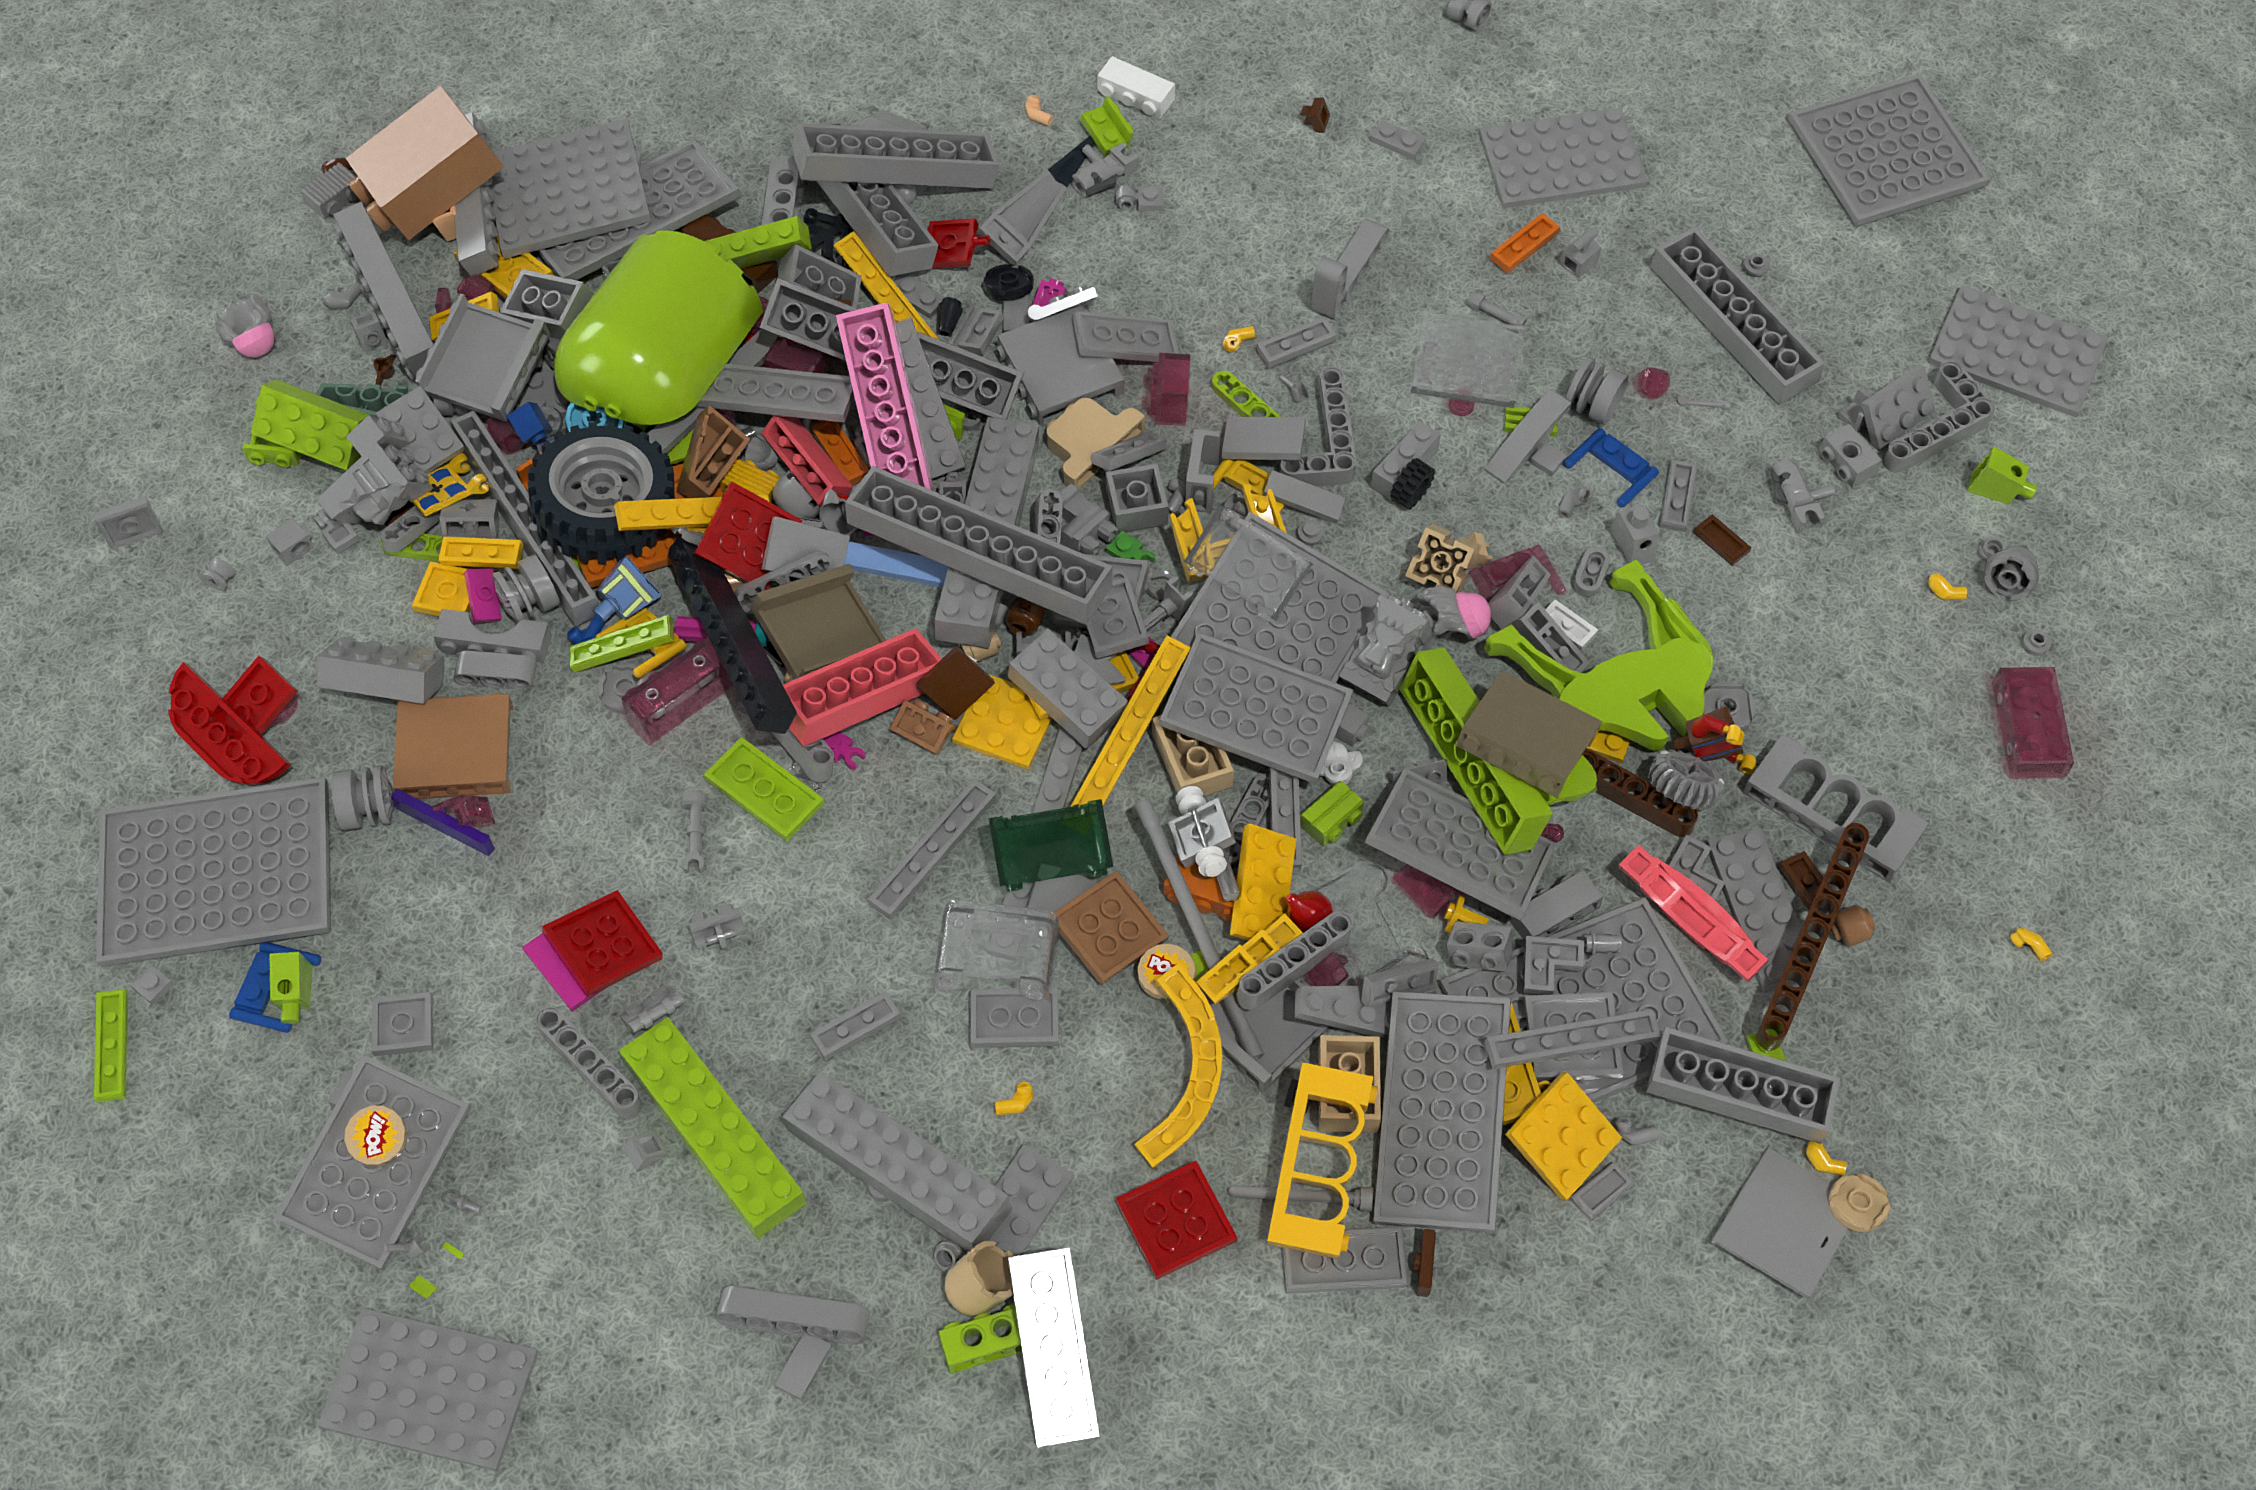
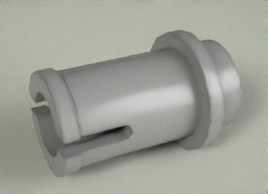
M1590 932L1589 935H1584V951L1590 952L1591 955H1594L1595 952H1621L1622 939L1620 934L1595 935V932Z

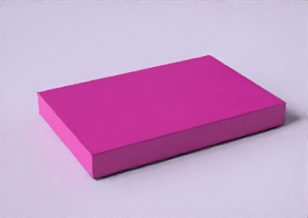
M543 933L522 947L528 958L571 1012L604 990L602 989L586 996Z

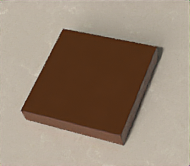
M957 645L917 682L918 687L955 720L995 684L994 679Z

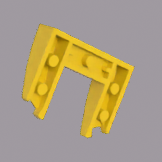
M1243 485L1242 490L1248 513L1250 511L1287 533L1272 489H1268L1267 496L1251 493L1252 485ZM1193 498L1185 502L1184 505L1187 507V510L1178 518H1176L1174 513L1170 515L1177 549L1188 583L1208 578L1232 540L1228 539L1212 544L1207 543Z

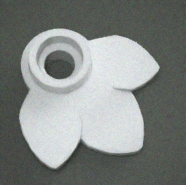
M1333 741L1320 776H1325L1332 786L1338 781H1342L1347 785L1353 776V771L1362 765L1363 758L1361 752H1347L1342 743Z

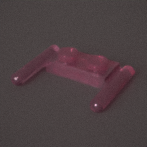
M1536 545L1532 549L1527 548L1483 564L1481 568L1475 567L1469 572L1481 595L1489 603L1494 596L1492 590L1503 587L1527 560L1534 555L1551 574L1548 580L1558 595L1566 592V587L1541 545Z

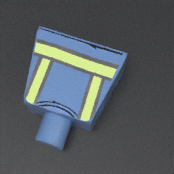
M626 556L616 563L595 592L603 601L593 612L603 622L613 613L620 619H626L659 598L662 594Z

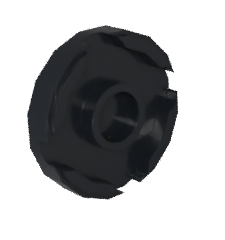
M1012 264L995 266L987 271L986 277L983 280L985 291L992 297L999 299L1021 298L1029 294L1034 287V275L1029 269L1018 265V268H1012Z

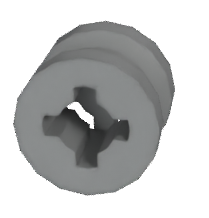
M212 558L209 562V569L203 571L200 578L209 587L224 591L227 587L228 579L233 578L236 571L224 560Z

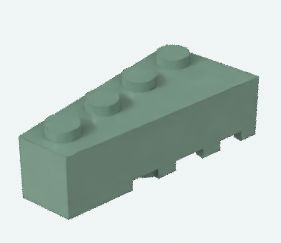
M321 383L315 394L377 417L376 412L414 389H408L407 385H396V389H388L373 384L365 388H356V384Z

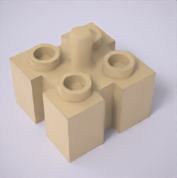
M1431 524L1425 528L1417 546L1422 548L1423 552L1413 556L1405 576L1424 585L1433 581L1437 583L1436 586L1442 585L1455 589L1456 593L1462 592L1469 574L1463 571L1474 565L1482 545L1464 537L1457 540L1450 539L1453 532L1436 524Z

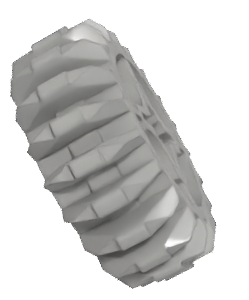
M1673 749L1661 751L1653 759L1648 775L1652 786L1656 787L1657 792L1663 793L1665 798H1670L1673 800V803H1680L1683 807L1689 806L1691 809L1698 808L1700 810H1705V808L1711 809L1720 800L1725 783L1722 775L1716 772L1717 769L1708 765V762H1704L1699 757L1692 756L1690 753L1686 754L1681 750L1676 752Z

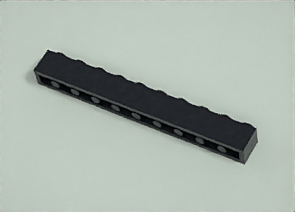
M678 534L674 543L669 548L668 557L755 729L786 734L797 711L721 568L693 554L697 545L685 541L681 538L682 535Z

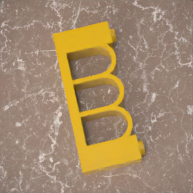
M1302 1062L1267 1245L1339 1259L1340 1252L1347 1253L1350 1234L1344 1233L1345 1225H1341V1223L1345 1220L1348 1213L1349 1197L1343 1186L1353 1178L1356 1171L1357 1155L1351 1145L1361 1137L1365 1125L1363 1110L1367 1111L1369 1103L1375 1104L1378 1086L1372 1085L1374 1076ZM1308 1099L1351 1109L1358 1120L1356 1130L1345 1137L1302 1130ZM1300 1140L1343 1150L1350 1160L1349 1170L1339 1178H1325L1295 1172ZM1292 1181L1334 1191L1341 1199V1212L1331 1220H1317L1287 1214L1286 1210Z

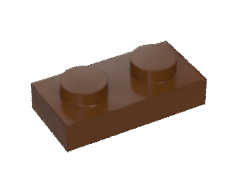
M1803 851L1782 861L1779 869L1809 911L1823 876L1807 853Z

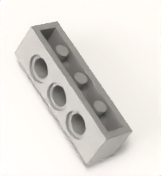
M771 157L761 226L794 216L801 219V207H798V205L804 201V189L801 188V184H806V180H801L795 158Z

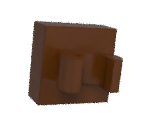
M1314 98L1312 106H1303L1300 115L1306 116L1304 124L1312 125L1314 132L1324 133L1330 113L1324 98Z

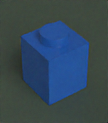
M527 402L507 415L523 443H533L536 445L547 439L546 434L553 430L537 403Z

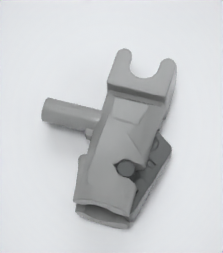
M1121 143L1112 148L1109 155L1102 158L1090 145H1086L1082 152L1092 161V164L1087 167L1084 166L1072 176L1073 179H1076L1072 186L1082 198L1115 186L1117 177L1121 175L1125 177L1138 169V155L1126 156L1125 149L1127 144Z
M1787 459L1776 463L1771 472L1776 501L1787 505L1791 513L1790 520L1796 532H1802V527L1805 525L1806 520L1811 521L1814 527L1820 528L1824 523L1825 515L1819 502L1815 503L1814 500L1834 495L1833 485L1812 490L1811 487H1807L1805 475L1794 460Z

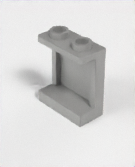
M1194 429L1186 479V501L1193 498L1196 510L1206 513L1212 512L1214 476L1201 474L1202 466L1204 464L1218 466L1220 453V432L1209 429Z

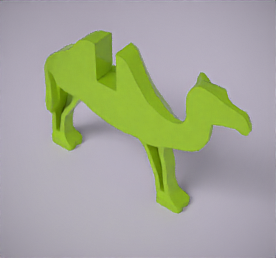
M1634 560L1615 570L1609 584L1615 590L1631 592L1641 604L1647 618L1649 650L1634 651L1615 656L1596 665L1594 669L1584 674L1570 670L1538 651L1525 637L1519 634L1512 624L1486 639L1484 650L1488 656H1508L1521 665L1534 681L1549 690L1554 697L1601 720L1602 723L1599 730L1618 734L1651 750H1663L1669 736L1651 716L1649 711L1658 708L1683 737L1688 735L1686 722L1702 716L1705 709L1704 689L1712 673L1714 663L1711 646L1685 614L1680 604L1673 598L1666 597L1649 574L1644 571V567L1638 560ZM1582 755L1566 779L1558 798L1540 789L1538 791L1548 805L1561 801H1577L1597 791L1596 772L1589 761Z

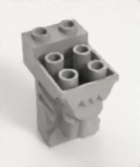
M368 415L346 436L362 457L317 498V501L331 519L359 524L364 520L383 525L394 510L402 508L408 500L413 502L433 489L428 482L429 476L421 468L416 467L412 461L414 459L412 454L404 448L410 441L404 435L406 431L400 423L386 420L383 417L378 418Z
M1379 595L1373 610L1375 617L1373 621L1368 622L1366 625L1368 629L1367 634L1360 637L1358 647L1353 652L1350 660L1344 665L1339 677L1342 681L1389 707L1396 697L1416 653L1430 650L1438 635L1434 634L1432 630L1437 624L1438 617L1426 610L1422 613L1414 608L1415 605L1404 598L1399 600L1391 595L1388 598Z

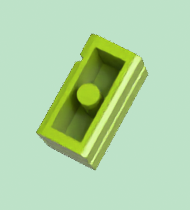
M1338 781L1300 815V826L1322 847L1329 841L1335 843L1343 835V829L1347 825L1351 824L1354 826L1362 818L1363 799L1354 791L1352 792L1344 782Z

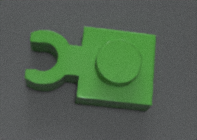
M1121 531L1106 547V553L1112 557L1155 562V555L1150 551H1141L1143 543L1124 531Z

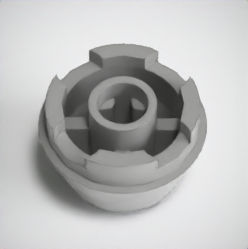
M2007 547L1992 555L1985 565V582L1988 588L1994 594L1998 592L2004 596H2009V600L2024 598L2036 588L2039 581L2037 560L2033 553L2024 547Z

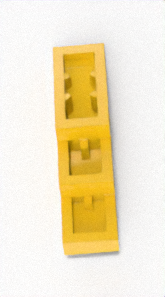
M1284 914L1265 931L1263 929L1260 930L1243 946L1238 945L1196 981V984L1216 1005L1238 990L1240 980L1246 973L1299 937L1303 932Z

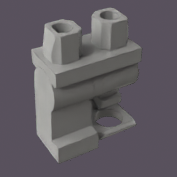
M1071 483L1060 492L1063 499L1060 544L1080 553L1097 555L1102 546L1098 539L1101 537L1108 543H1111L1117 536L1118 528L1110 522V513L1108 511L1102 510L1097 504L1091 503L1081 496L1079 489ZM1055 502L1051 503L1048 506V511L1045 514L1042 513V515H1047L1048 513L1050 514V507L1053 504H1055ZM1050 521L1042 522L1041 528L1045 534H1053V523Z

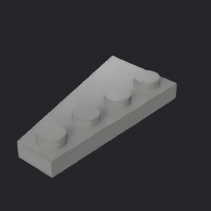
M1301 986L1295 990V1018L1389 1040L1392 1000L1366 1006L1361 1002L1363 986Z

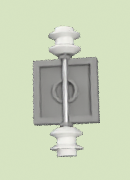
M1184 787L1176 795L1179 811L1183 815L1168 822L1180 860L1185 868L1197 863L1199 865V872L1203 876H1217L1227 866L1222 850L1236 843L1223 803L1219 798L1206 803L1203 792L1199 787Z

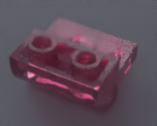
M1408 864L1393 877L1433 919L1453 899L1457 901L1459 895L1464 894V892Z

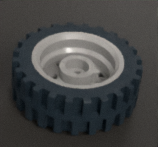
M588 422L589 427L581 429L579 425L570 427L571 432L565 435L562 431L555 434V441L553 443L546 441L541 446L542 455L535 453L532 458L533 467H529L528 491L531 518L533 524H537V532L542 538L547 536L548 545L553 549L560 546L562 547L563 555L570 557L574 553L579 555L580 561L588 562L589 558H598V563H606L607 558H616L617 562H619L625 555L633 553L635 557L641 555L644 546L647 545L649 548H652L657 544V535L664 537L668 530L619 531L614 504L618 501L675 499L674 470L672 466L670 467L668 454H662V446L657 441L650 443L648 434L641 431L638 435L633 432V427L625 425L623 429L615 427V422H607V426H597L596 422ZM621 477L626 478L627 481L622 482Z

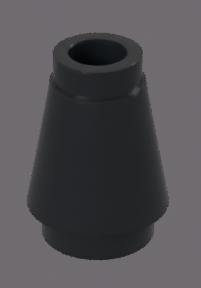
M945 297L938 304L937 333L941 336L951 337L961 317L963 308L962 303L958 299Z

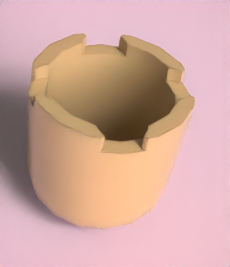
M983 1241L966 1253L950 1268L945 1277V1292L951 1305L960 1313L968 1316H977L987 1313L1011 1297L1013 1290L1008 1258L1014 1257L1012 1252L1009 1250L1004 1252L995 1246L997 1243L994 1241Z

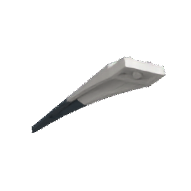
M1087 137L1028 186L995 210L976 231L981 236L989 235L990 245L1013 266L1032 246L1053 209L1072 181V176L1078 171L1087 157L1082 152L1084 146H1094L1095 142L1092 137Z

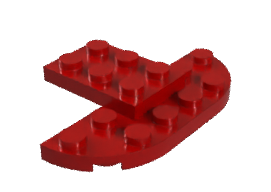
M259 655L224 697L214 690L189 664L182 662L174 674L168 692L171 694V709H168V713L178 735L220 776L235 783L259 785L282 775L292 764L262 734L298 693V690L265 658Z

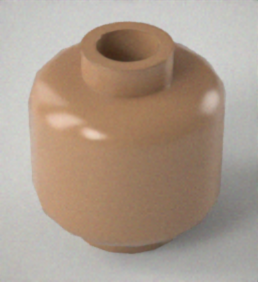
M1853 905L1838 911L1831 931L1836 941L1842 940L1846 946L1851 947L1871 939L1872 930H1875L1876 926L1868 908L1863 909L1859 905Z

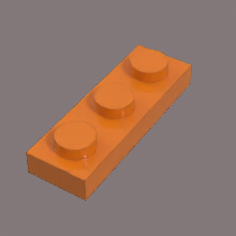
M1541 213L1492 251L1490 260L1506 273H1509L1558 235L1560 226L1544 213Z
M822 420L811 425V433L850 484L853 486L861 482L869 469L839 423Z

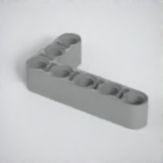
M1365 219L1338 261L1325 256L1320 259L1314 274L1311 306L1313 310L1333 319L1337 318L1335 316L1336 313L1341 312L1348 301L1347 296L1349 294L1352 295L1360 282L1358 279L1363 277L1370 267L1371 263L1369 262L1371 259L1374 260L1381 250L1382 246L1380 245L1382 242H1386L1389 228Z
M1950 360L1943 362L1934 380V386L1954 410L1891 442L1883 460L1887 470L1893 473L1902 472L1988 427L1996 409L1995 404L1958 362Z
M1330 366L1322 370L1319 386L1328 452L1302 454L1301 460H1281L1280 473L1313 486L1344 485L1352 482L1355 476L1356 454L1344 375L1339 368Z

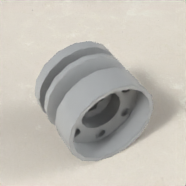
M1587 357L1575 372L1569 384L1566 399L1571 402L1570 409L1574 408L1577 404L1576 412L1582 413L1591 405L1589 418L1606 425L1617 410L1630 378L1629 375L1614 368L1603 377L1605 364L1601 362L1595 367V359Z
M535 554L518 562L520 571L518 576L509 567L504 569L507 581H505L499 571L492 574L496 594L503 608L514 619L516 624L521 619H524L521 612L522 609L530 619L534 617L532 607L534 603L543 612L560 604L556 590Z
M383 765L375 766L373 774L369 767L363 768L361 781L358 780L353 769L333 772V805L341 830L361 828L364 814H366L372 826H377L379 817L383 824H391L394 802L391 799L393 790Z

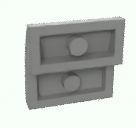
M1041 864L1038 867L1023 916L1049 927L1052 925L1049 921L1050 914L1097 884V882L1070 871Z

